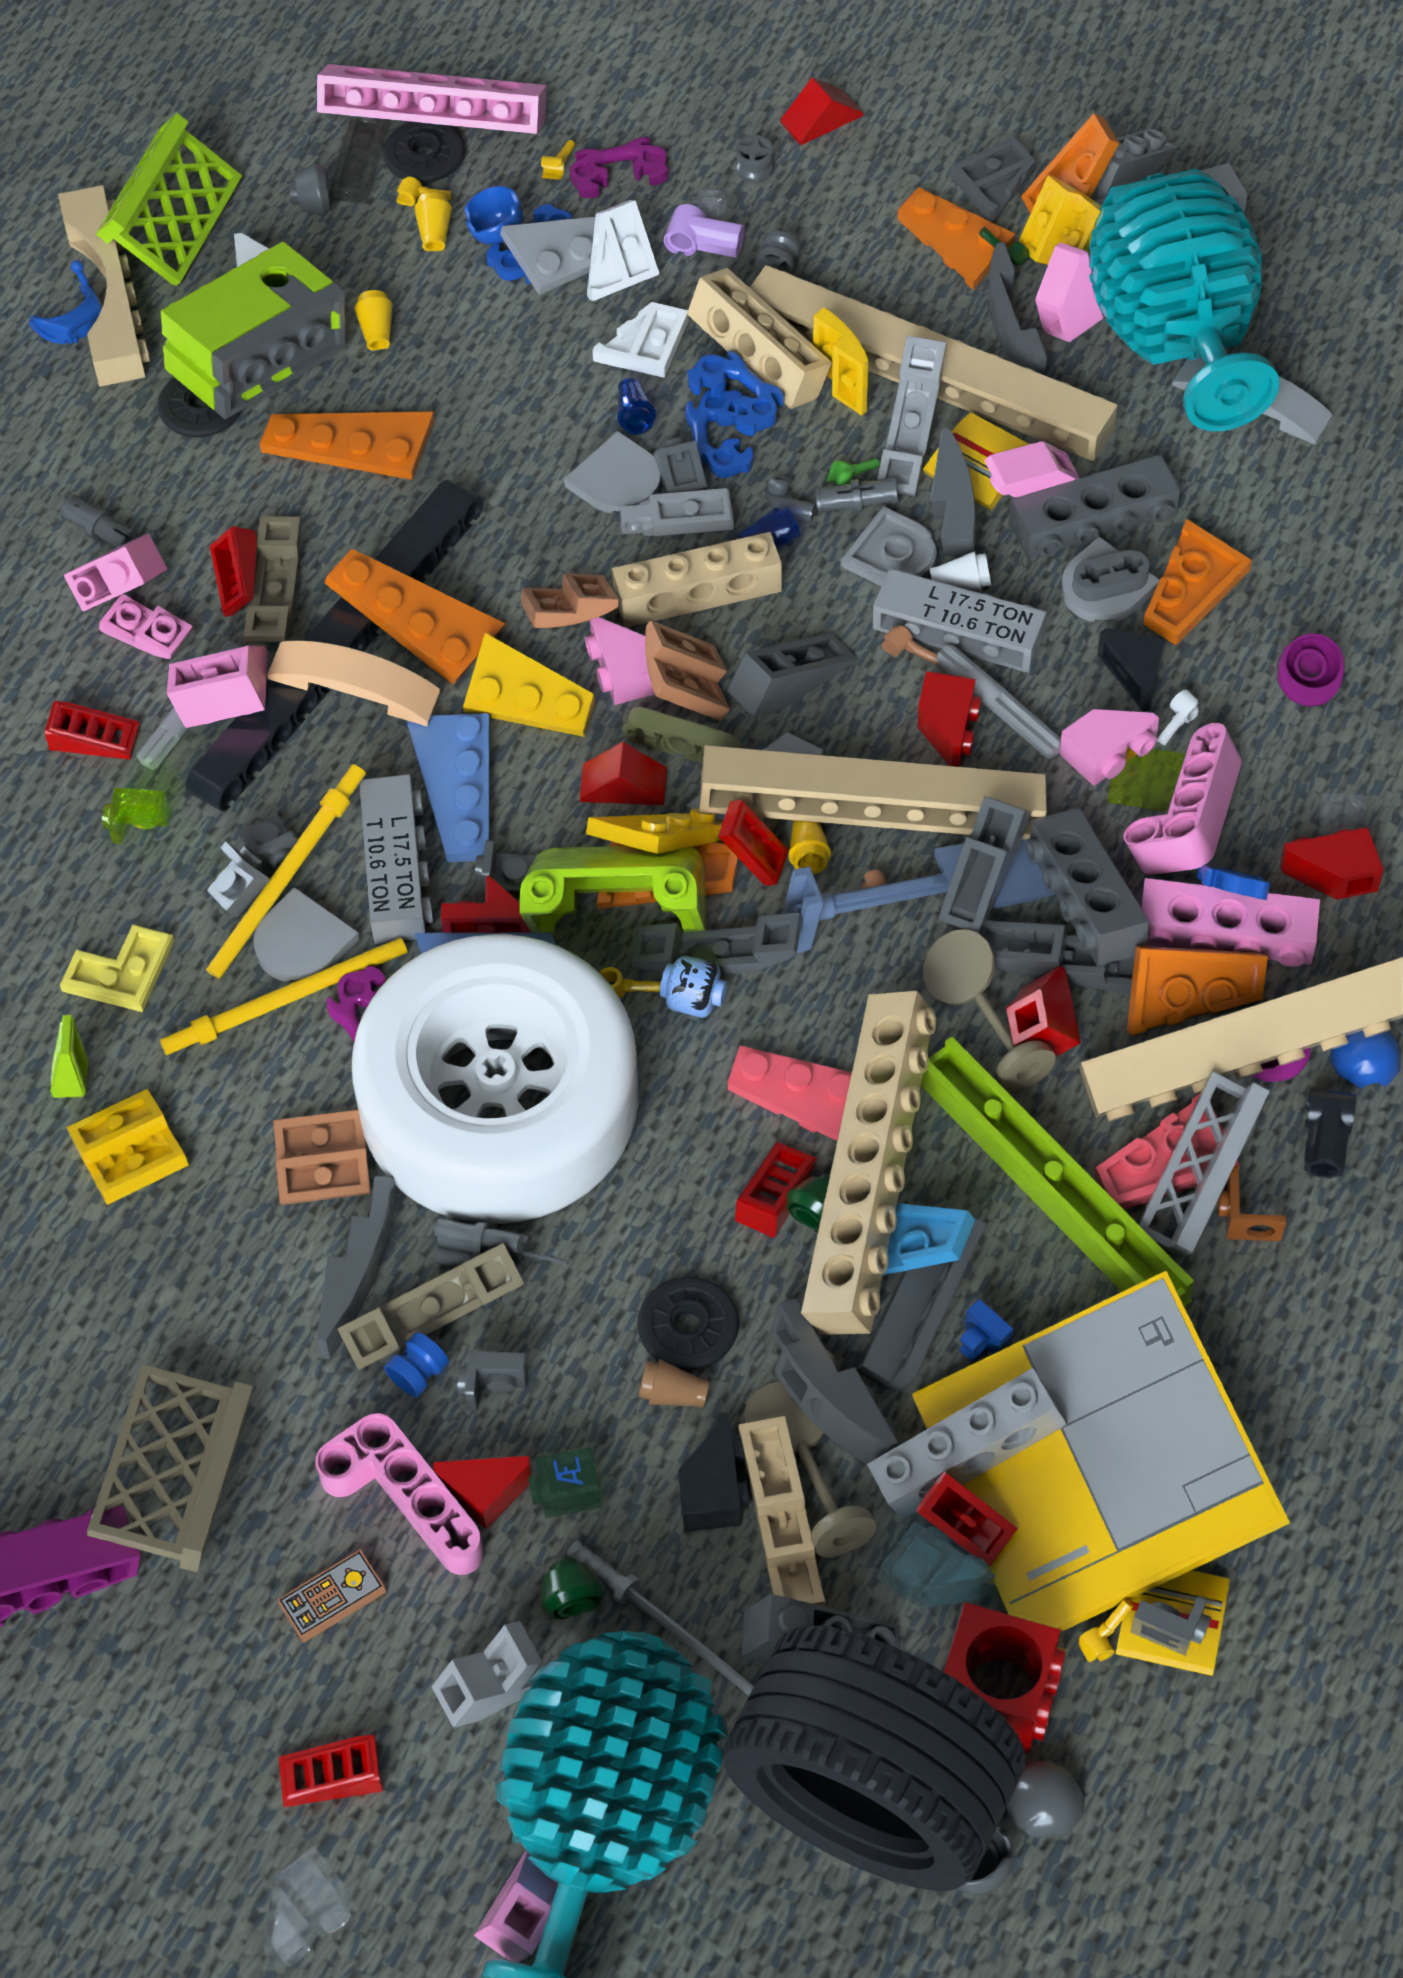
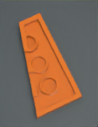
M434 411L271 414L259 445L261 453L413 480L435 421Z
M351 549L327 575L324 582L452 684H455L478 658L484 634L487 633L495 638L505 625V623L354 549Z

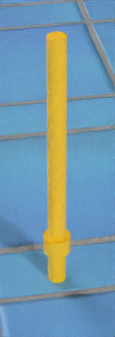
M352 764L336 788H330L320 801L321 809L206 968L209 974L221 979L335 817L340 818L350 805L349 797L366 775L362 768Z
M401 937L214 1017L209 1018L208 1015L195 1019L190 1022V1027L159 1039L162 1049L167 1056L197 1042L202 1046L216 1040V1034L334 985L345 974L363 971L367 966L376 967L406 954L407 948Z

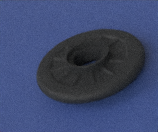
M409 122L398 127L388 136L383 146V159L387 168L401 179L414 177L420 183L433 182L445 178L459 167L464 157L465 146L460 134L449 125ZM421 147H429L433 149V151L427 155H418L414 153L418 148Z
M175 377L164 386L157 403L158 413L163 423L172 431L188 437H206L222 432L230 427L241 413L240 411L225 420L208 405L202 408L191 406L192 401L199 397Z
M696 1277L676 1278L655 1288L644 1300L638 1315V1334L644 1348L655 1360L659 1361L661 1359L681 1370L702 1369L718 1362L732 1348L739 1330L738 1311L731 1297L715 1283ZM692 1314L701 1320V1326L694 1332L686 1333L680 1331L675 1326V1322L682 1315Z

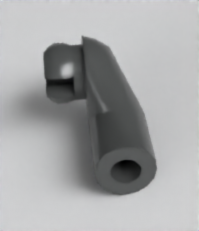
M772 476L768 481L769 487L765 489V497L774 512L780 517L812 523L816 504L794 499L788 490L790 481L784 476Z

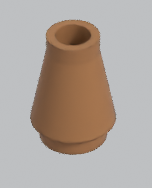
M659 1359L658 1363L646 1361L638 1397L649 1400L648 1405L695 1406L703 1408L709 1381L700 1379Z

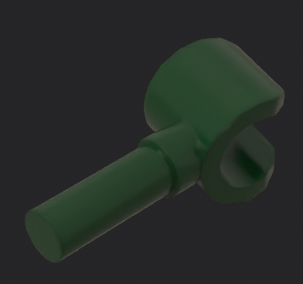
M983 227L978 233L994 248L997 243L1002 242L986 227ZM1016 241L1009 247L1005 244L1012 264L1022 265L1029 258V251L1022 243Z

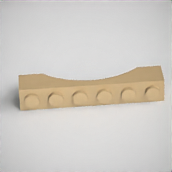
M103 185L60 193L58 196L70 246L91 260L107 281L104 305L96 322L87 333L99 387L145 378L142 363L150 362L145 339L137 340L136 336L137 334L144 333L139 310L131 311L130 306L137 305L133 283H125L124 278L131 277L127 255L118 254V251L125 250V247L114 239L107 244L95 235L115 201L114 199H106Z

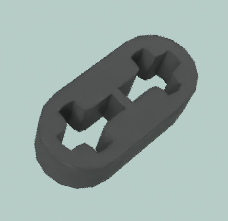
M1124 550L1080 562L1075 567L1073 574V591L1082 600L1098 601L1142 589L1148 580L1149 560L1139 551ZM1128 567H1129L1132 572H1137V573H1136V574H1131L1128 569H1124V568H1128ZM1086 577H1091V579H1092L1094 582H1098V583L1092 584V582H1091L1089 579H1085V578H1086Z

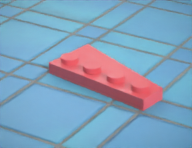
M739 1046L727 1084L729 1091L777 1115L781 1113L799 1122V1126L813 1133L817 1131L838 1141L852 1072Z

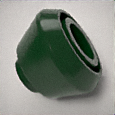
M821 1175L819 1178L809 1177L786 1194L787 1209L791 1216L797 1222L804 1224L817 1233L830 1179L826 1175Z
M566 1558L553 1563L549 1567L550 1572L543 1578L541 1599L542 1610L554 1619H567L584 1612H590L601 1604L606 1591L605 1586L586 1563H578L575 1558Z

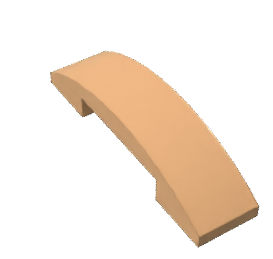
M281 641L267 674V679L306 691L310 683H314L388 705L387 715L423 726H428L440 694V689L437 686L393 662L359 650L321 642Z

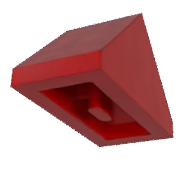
M812 77L782 116L780 123L801 146L862 117L863 112L844 90Z
M621 742L583 764L580 802L664 805L667 767L625 742Z
M529 1456L434 1462V1472L465 1512L485 1529L532 1483Z
M944 1471L915 1509L918 1514L936 1529L988 1567L992 1565L1018 1529Z

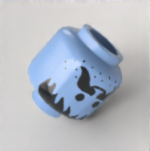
M681 956L674 964H667L661 981L660 996L666 998V1004L670 1010L704 1018L710 1014L714 1005L720 1007L723 1005L728 982L721 980V971L716 963L690 956Z

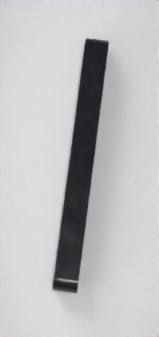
M449 480L442 481L376 556L375 560L423 583L426 580L424 575L426 573L431 574L449 553L447 551L449 546L454 547L472 526L470 522L480 517L484 506L483 497ZM341 597L303 641L334 644L364 652L379 635L376 631L380 627ZM268 680L266 683L265 710L237 716L191 769L185 784L187 793L219 811H227L231 807L228 803L231 800L235 802L256 778L253 774L256 771L261 772L281 749L278 745L281 742L286 743L306 720L303 716L306 713L311 714L330 692L327 689L328 687L310 683L306 691Z

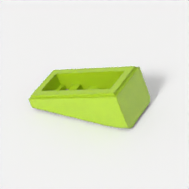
M62 1015L52 1061L51 1096L54 1098L84 1097L87 1094L89 1060L75 1019L72 1018V1015Z

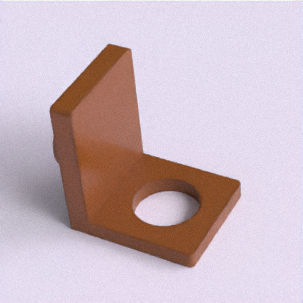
M1234 1166L1225 1184V1190H1222L1217 1201V1216L1226 1217V1239L1282 1241L1286 1226V1216L1240 1214L1239 1166ZM1256 1225L1272 1227L1271 1230L1262 1232L1252 1231L1248 1228Z

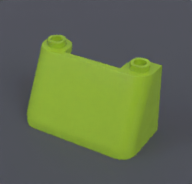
M630 846L545 849L536 856L521 883L520 914L531 933H552L553 936L555 935V926L562 917L567 914H576L577 893L653 891L662 912H671L676 915L681 921L684 932L706 930L704 861L698 850L693 847L660 854Z

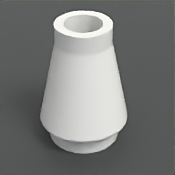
M975 551L940 566L930 568L933 581L950 583L969 591H982L981 587L991 586L986 553L976 555Z

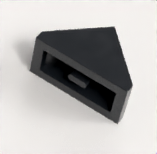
M1106 628L1100 631L1097 655L1141 711L1146 712L1150 710L1162 664L1165 640Z

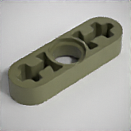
M644 707L631 709L622 727L624 736L633 743L673 755L676 752L685 754L684 758L702 764L705 745L743 748L742 743L729 733Z

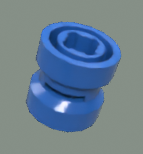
M416 1332L406 1342V1350L403 1352V1355L392 1356L384 1365V1370L394 1384L411 1397L418 1398L427 1389V1381L430 1377L441 1374L449 1365V1360L434 1341L426 1335Z

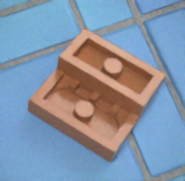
M563 573L562 589L522 587L521 605L534 628L563 627L589 621L616 609L619 601L604 575Z
M650 620L646 626L645 652L648 674L656 697L721 721L730 710V707L718 685L727 669L715 645Z
M358 1110L273 1120L280 1205L371 1194L367 1143Z

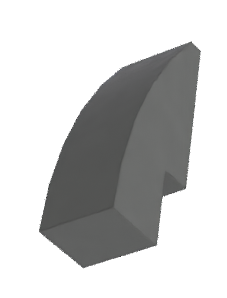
M942 428L930 499L934 519L943 520L941 542L944 555L961 557L973 551L977 555V509L969 470L953 433L949 428Z
M984 796L971 836L965 839L938 920L981 933L1009 873L1032 813L1031 811Z

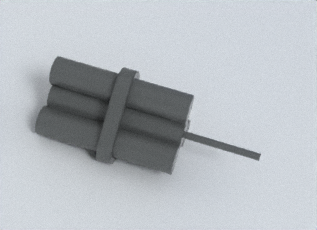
M439 1218L435 1225V1236L438 1237V1247L434 1255L435 1264L457 1267L504 1243L520 1276L522 1272L521 1262L524 1256L566 1265L569 1264V1260L530 1253L531 1235L501 1230L498 1224L478 1222L477 1224Z

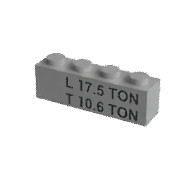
M889 568L873 605L872 629L888 633L893 627L902 625L909 630L914 641L942 649L947 644H953L967 656L1030 673L1045 634L1047 612L1038 610L1030 605L1016 604L998 599L990 594H980L959 588L950 583H941L919 577L911 572H901Z
M410 774L363 779L359 786L370 923L374 944L388 943L400 937L403 941L416 940L415 933H426L425 923H433L431 898L422 896V887H429L430 880L427 861L419 862V852L427 851L424 825L416 826L415 816H423L421 790H412Z

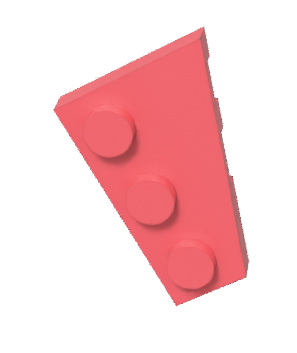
M1200 1094L1195 1096L1191 1104L1177 1114L1173 1112L1160 1122L1159 1127L1142 1139L1136 1138L1096 1167L1094 1176L1097 1183L1124 1210L1149 1202ZM1205 1111L1199 1121V1124L1208 1121ZM1218 1124L1222 1134L1223 1128L1221 1124ZM1208 1127L1194 1132L1191 1143L1196 1157L1200 1158L1212 1154L1216 1147V1142L1211 1128ZM1186 1151L1179 1164L1189 1161ZM1237 1160L1234 1166L1240 1167V1164ZM1209 1161L1199 1164L1202 1174ZM1191 1167L1175 1171L1171 1181L1176 1193L1197 1187Z

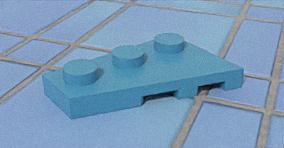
M897 1203L895 1210L897 1223L895 1230L890 1235L887 1250L888 1268L883 1275L960 1260L975 1223V1219L968 1210Z

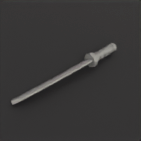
M578 1540L569 1547L567 1556L577 1559L578 1563H586L596 1576L604 1582L603 1584L609 1589L614 1590L613 1596L616 1602L624 1605L630 1600L748 1696L750 1695L754 1686L637 1591L640 1586V1580L633 1574L624 1576L618 1570H614L609 1563L604 1562L597 1554H593V1551L585 1545L583 1546Z

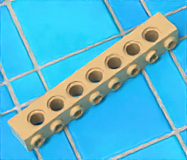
M918 991L868 995L801 1314L820 1335L871 1334L874 1316L878 1314L880 1309L879 1290L882 1275L888 1268L887 1250L890 1235L896 1228L897 1217L895 1210L899 1192L904 1188V1166L907 1152L912 1148V1126L915 1112L920 1108L921 1098L919 1091L923 1073L928 1068L927 1051L930 1036L936 1029L935 1013Z

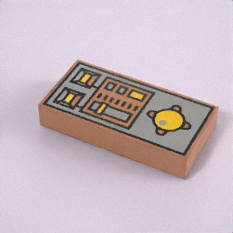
M361 1549L283 1595L277 1601L302 1643H305L386 1593V1590Z

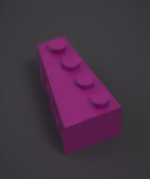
M124 1506L114 1507L105 1511L101 1524L118 1529L130 1524ZM94 1508L84 1513L83 1516L64 1521L61 1519H50L42 1522L36 1528L18 1533L14 1531L0 1532V1627L4 1626L3 1620L24 1608L26 1611L32 1612L33 1615L51 1608L62 1599V1594L71 1592L72 1597L76 1599L137 1576L140 1560L139 1550L87 1536V1529Z

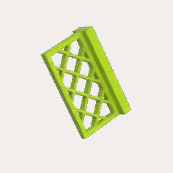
M177 112L158 129L95 234L107 244L113 239L116 240L169 283L176 286L181 283L242 178L239 172L185 130L189 122ZM181 144L193 152L196 163L183 164L179 151ZM199 171L203 189H190L186 172ZM209 171H217L228 180L224 188H213ZM176 172L181 190H167L163 175L164 173ZM193 197H206L210 213L198 215ZM170 198H183L188 215L175 216ZM160 199L165 217H151L147 201ZM190 223L194 240L182 241L177 224ZM154 225H167L172 242L159 243ZM133 226H144L149 244H141L128 233ZM175 250L179 264L176 271L164 262L161 251Z

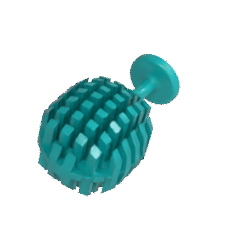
M1196 168L1169 175H1164V173L1147 175V178H1143L1142 181L1111 187L1100 208L1101 212L1096 219L1095 228L1092 230L1089 246V267L1092 270V273L1089 275L1090 282L1094 284L1092 285L1093 294L1101 312L1107 318L1106 321L1132 351H1135L1142 359L1153 365L1182 358L1187 360L1203 359L1205 366L1189 381L1183 396L1184 410L1190 422L1196 427L1207 431H1226L1241 427L1255 420L1275 400L1279 391L1280 381L1274 366L1265 357L1254 353H1234L1228 355L1225 350L1226 348L1240 345L1255 313L1262 285L1263 273L1260 246L1257 243L1253 227L1245 216L1244 211L1221 184L1215 181L1209 174Z
M632 1631L601 1633L596 1635L598 1636L597 1638L583 1643L576 1642L557 1654L560 1657L539 1668L529 1679L528 1683L532 1686L522 1695L514 1719H511L507 1731L506 1749H503L499 1769L504 1772V1781L495 1784L496 1797L500 1804L505 1807L508 1806L510 1816L506 1818L513 1833L512 1841L523 1845L531 1855L527 1858L547 1877L558 1883L534 1963L529 1966L510 1960L493 1958L485 1963L481 1978H567L564 1976V1969L587 1893L627 1889L624 1888L625 1886L642 1880H651L666 1870L663 1867L674 1858L687 1855L697 1844L698 1841L691 1838L695 1831L703 1827L708 1812L706 1810L713 1798L716 1787V1773L719 1772L723 1760V1750L717 1747V1741L729 1737L727 1722L720 1714L713 1715L711 1707L715 1706L710 1694L712 1680L694 1673L691 1670L694 1666L676 1648L661 1638L648 1633Z

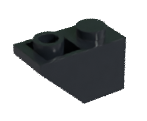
M730 1420L720 1421L678 1470L684 1532L741 1526V1510L749 1509L746 1480L737 1481L735 1466L744 1465L742 1441L740 1436L732 1437Z

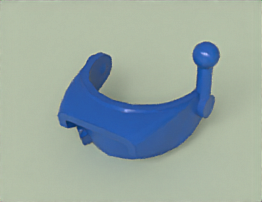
M74 260L71 263V269L77 274L81 283L79 288L86 297L84 301L74 310L60 316L42 318L33 315L30 317V327L50 342L66 344L67 342L69 344H72V342L78 343L77 339L87 336L103 307L101 300L86 278L83 271L84 264L80 260Z

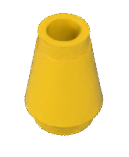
M428 192L422 194L418 198V203L414 206L422 247L425 251H442L445 248L452 206L448 203V198L438 192Z
M370 290L363 292L358 296L354 310L367 348L371 351L387 349L390 346L393 303L383 291Z
M793 820L789 861L794 865L795 869L810 866L812 874L823 871L831 858V850L820 822Z

